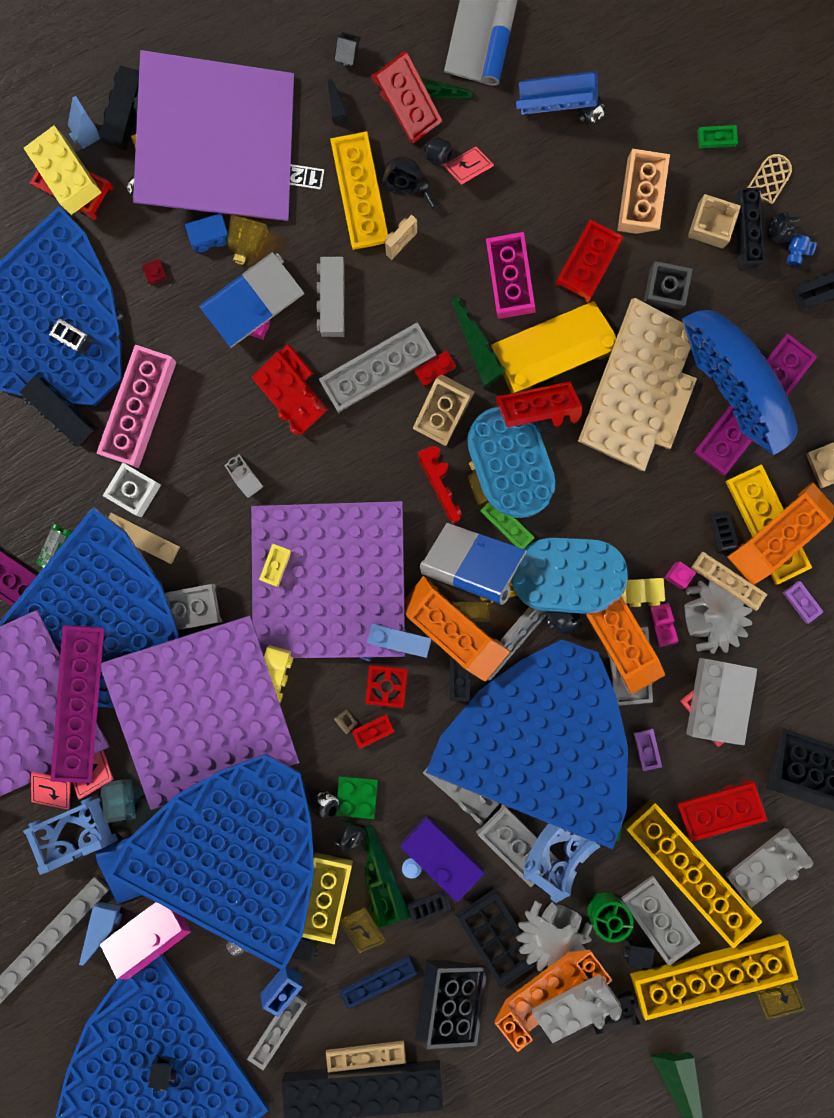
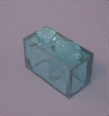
M132 779L108 782L101 787L102 814L105 823L136 819Z

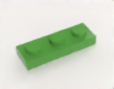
M489 502L480 511L518 548L524 549L535 538L514 517L501 513Z

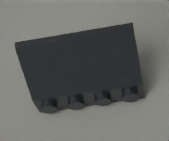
M783 728L769 769L767 789L834 811V746Z
M446 960L426 961L415 1040L425 1049L477 1046L487 966Z

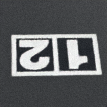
M290 164V185L321 189L324 169Z

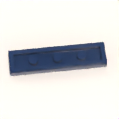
M410 955L340 989L339 992L347 1009H350L418 975V971Z

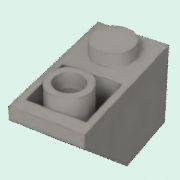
M240 454L231 458L224 465L234 482L247 498L263 487Z

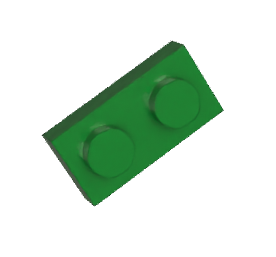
M737 125L699 127L697 130L699 149L736 147L738 144Z

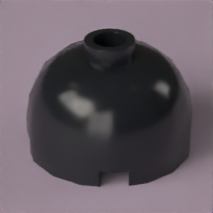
M394 158L385 168L383 183L385 182L386 188L394 194L405 195L404 192L414 194L419 189L421 183L420 168L410 158Z
M546 611L548 617L546 622L551 629L556 628L560 632L567 633L583 624V622H578L581 619L578 613Z

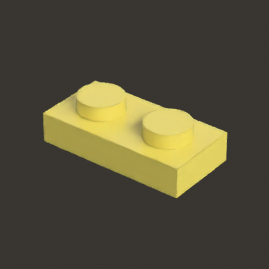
M272 544L259 580L279 587L292 551Z

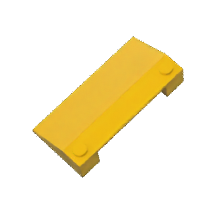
M592 301L490 346L493 353L495 352L497 355V361L500 366H504L506 370L503 376L512 394L530 389L537 383L596 358L601 360L610 356L616 342V337L600 309Z

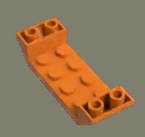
M813 482L798 494L799 497L749 541L741 544L739 548H736L727 556L751 584L755 585L776 571L833 520L834 505Z
M423 576L404 599L406 616L462 667L483 681H487L509 655L510 651L497 639H492L439 593L437 591L438 587Z
M621 596L618 601L615 600L607 606V609L585 614L632 695L665 676V673L657 655Z
M591 950L568 952L509 996L494 1022L518 1052L533 1041L530 1031L539 1025L532 1015L533 1008L601 974L607 984L612 979Z

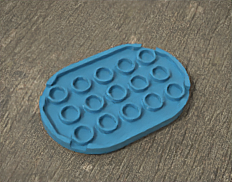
M498 407L483 412L473 422L469 430L468 449L486 499L495 509L511 517L525 518L537 514L549 504L555 490V476L536 425L532 422L507 428Z
M545 538L535 541L524 548L526 554L511 579L515 593L523 603L531 608L542 611L595 613L607 609V606L615 600L618 601L622 596L628 582V570L622 554L606 542L590 539Z

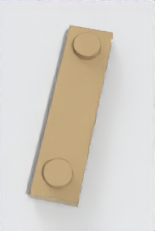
M680 372L655 439L656 445L671 449L697 378Z
M110 513L108 518L127 532L136 547L172 564L180 549L179 546Z
M704 552L700 553L691 567L755 611L759 609L767 596L765 592Z
M404 1041L326 1050L328 1073L406 1063Z

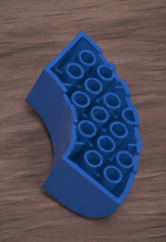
M701 310L684 317L682 321L696 366L710 379H714L724 398L735 409L732 412L741 433L772 455L785 449L795 439L798 433V425L786 392L761 351L737 325L718 312Z

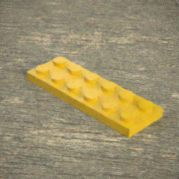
M362 132L331 138L352 250L385 244L388 232L368 133Z
M762 464L725 481L752 537L784 510ZM803 548L798 550L771 574L775 584H780L812 568Z

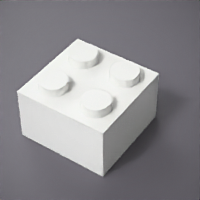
M122 463L103 496L134 515L142 517L161 484L129 465Z

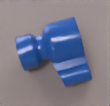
M792 235L788 248L791 254L788 255L786 263L791 266H801L803 261L802 255L813 256L817 243L811 242V239L804 235Z

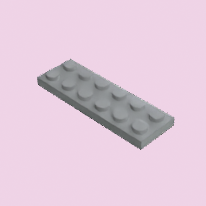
M415 323L321 377L319 381L339 413L436 357V353L419 324Z

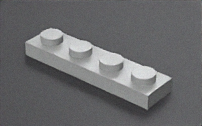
M297 994L279 1017L274 1016L247 1060L264 1071L308 1001Z

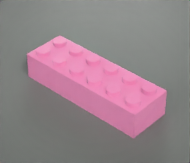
M135 345L97 454L139 469L176 365V361L171 356Z

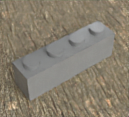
M320 257V263H317V275H320V282H317V294H320V301H317V312H320V319H317V331H320L322 337H344V258Z

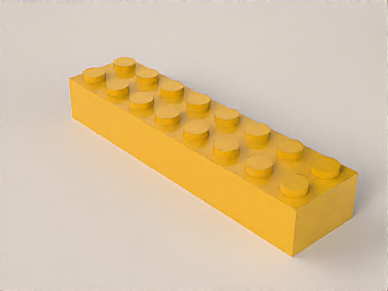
M650 799L622 825L733 949L762 923L757 915L654 801Z
M781 934L740 944L734 949L729 947L676 961L669 966L665 964L630 974L639 1009L645 1021L798 980L788 940Z

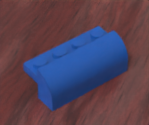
M597 71L522 80L519 82L520 99L516 101L517 109H521L522 114L597 106L598 73Z

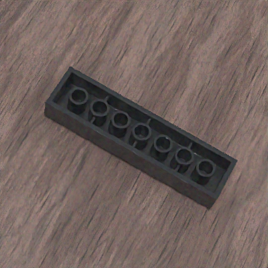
M440 1060L408 1062L329 1073L328 1069L284 1072L282 1079L284 1118H352L443 1110Z

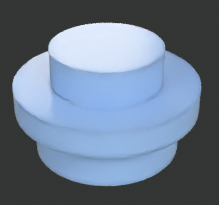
M412 858L404 861L402 871L406 877L416 878L421 873V867Z

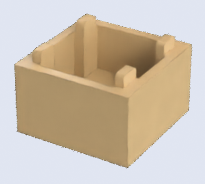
M704 194L698 203L687 238L724 249L730 241L741 206Z

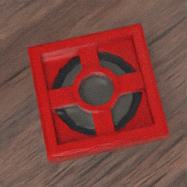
M369 665L365 704L404 708L408 669Z

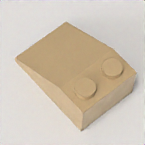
M441 374L435 379L413 429L447 446L474 395V391Z

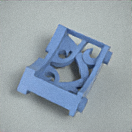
M92 797L80 801L82 805L44 822H41L40 819L28 824L30 828L23 830L39 866L37 869L40 875L73 861L72 856L78 858L118 841L116 834H111L99 804L101 801L100 797L94 800ZM88 808L91 812V815L89 817L85 814ZM80 810L79 817L70 815ZM92 817H93V819H94V823H93V824L89 823V821L92 819ZM60 819L55 828L49 824ZM67 822L75 823L85 828L79 836L78 849L69 841H58L59 835ZM46 830L47 834L40 836V838L43 840L49 839V843L39 845L35 836L36 831ZM88 832L91 833L88 835L91 838L90 842H86L84 839ZM64 845L66 846L67 851L65 853H61L60 849L62 847L56 849V846ZM44 848H47V863L41 851Z
M548 824L535 841L524 864L523 878L531 880L551 895V900L557 903L571 895L572 884L577 873L574 871L579 862L583 863L595 850L600 848V844ZM566 841L564 845L566 857L564 860H557L551 864L550 846ZM539 873L545 874V877L543 878Z

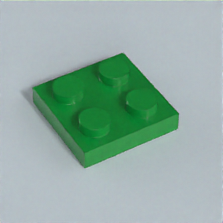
M339 776L337 795L339 810L336 816L374 819L378 779Z

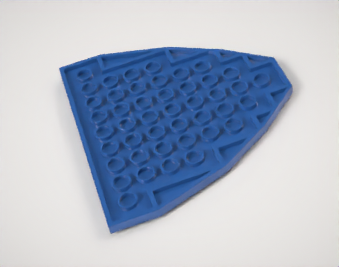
M58 206L0 261V391L23 396L20 391L33 376L42 374L73 405L96 406L123 380L122 342L120 339L116 341V335H120L112 286L87 234ZM59 318L94 339L86 355H82L49 335ZM65 326L63 327L59 336H61V334L63 333L64 329L66 328Z
M95 507L88 512L0 621V626L38 610L60 654L63 625L104 627L102 662L180 638L179 630L161 582L127 532ZM101 671L98 707L114 708Z
M560 640L520 660L480 689L440 736L426 773L613 850L627 811L628 744L617 697L599 653L571 642Z
M263 754L214 773L175 795L126 841L108 877L284 971L303 936L315 871L311 816L301 772L268 754Z
M161 954L131 978L117 979L86 1022L65 1074L55 1118H260L269 1111V1106L166 958ZM156 1055L176 1058L174 1070H177L175 1083H171L168 1090L155 1091L153 1088H148L151 1063Z

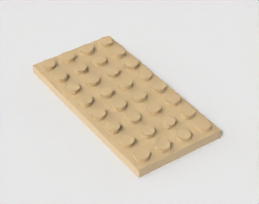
M636 298L631 299L578 442L640 471H645L679 374L682 372L691 348L682 322Z

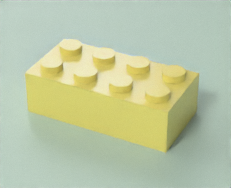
M52 126L24 147V150L60 205L71 215L102 193L67 139L55 126Z
M315 852V871L302 937L335 944L353 864L352 860Z

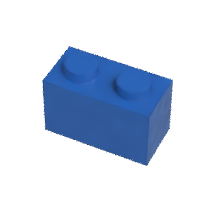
M221 213L185 224L191 246L195 252H205L210 247H221L231 241Z
M287 965L284 971L280 969L260 994L262 1008L279 1017L303 988L300 973Z

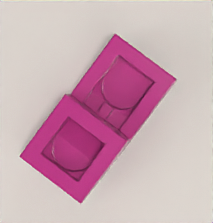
M669 603L650 607L658 647L678 643V637L673 624L674 618Z

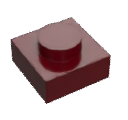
M160 259L142 265L150 285L167 279Z

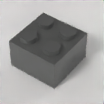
M655 261L650 268L644 303L651 307L681 312L686 306L693 269Z

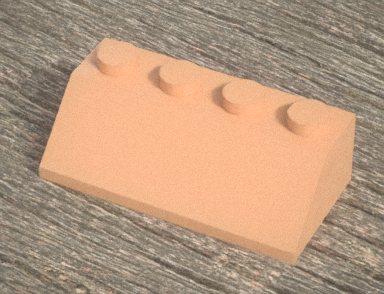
M638 149L631 150L627 159L617 231L637 234L660 229L670 154Z

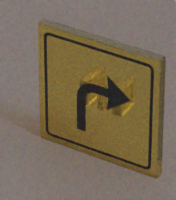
M366 908L340 918L341 925L359 953L386 942Z
M794 981L756 991L767 1020L806 1010Z

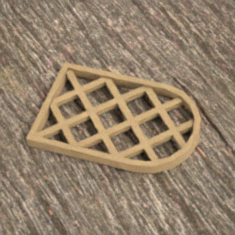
M773 154L767 157L748 188L766 187L767 193L761 194L760 191L761 200L772 206L789 180L792 172L790 161L780 154ZM771 158H778V162L772 164ZM769 160V165H764ZM787 163L789 169L783 170L782 164ZM779 165L781 171L774 172L773 166ZM770 167L772 173L765 174L764 168ZM762 170L763 175L757 176L759 172ZM782 174L783 180L777 181L775 175ZM773 176L774 182L768 183L766 177ZM764 178L765 184L759 185L757 179ZM755 180L756 186L751 187L752 183ZM783 183L781 188L779 189L778 184ZM775 185L776 191L770 192L769 186ZM772 194H776V196H775L774 199L772 200L771 195H772Z

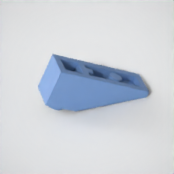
M76 96L73 97L68 126L72 132L69 135L75 144L79 143L84 149L98 141L100 137L96 126Z
M372 624L367 643L427 658L432 639L387 626Z
M100 901L93 906L79 965L83 966L117 925L119 926L122 919V913H120L121 906Z

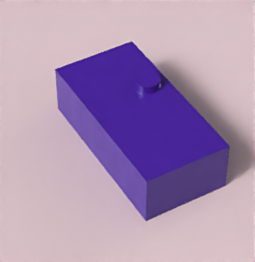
M428 815L401 842L400 847L456 902L484 875L483 868Z

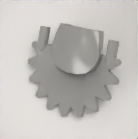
M710 580L708 586L702 581H698L697 586L686 587L687 595L700 593L701 598L684 605L690 636L708 637L707 643L696 644L697 651L710 650V653L714 654L719 646L724 653H727L729 643L734 647H739L738 637H748L743 627L752 625V621L744 616L751 613L752 609L744 607L743 602Z
M535 900L531 910L525 911L528 921L518 924L524 932L516 937L519 942L524 943L519 952L521 954H529L526 960L527 964L537 961V970L541 971L546 965L547 967L551 966L568 952L586 950L582 944L591 942L592 939L589 934L593 926L591 923L586 922L582 932L578 933L577 931L582 919L580 913L551 902L542 916H539L537 914L542 903Z

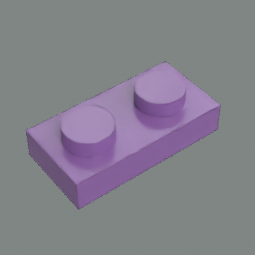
M801 581L796 582L783 592L805 623L809 624L823 613V610Z
M651 728L634 732V740L642 771L661 768L662 764L654 730Z

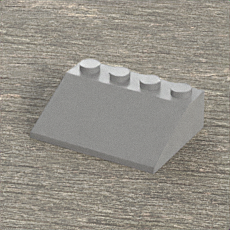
M699 658L686 734L696 738L745 745L757 669Z

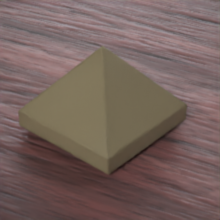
M347 709L334 718L345 734L358 724Z

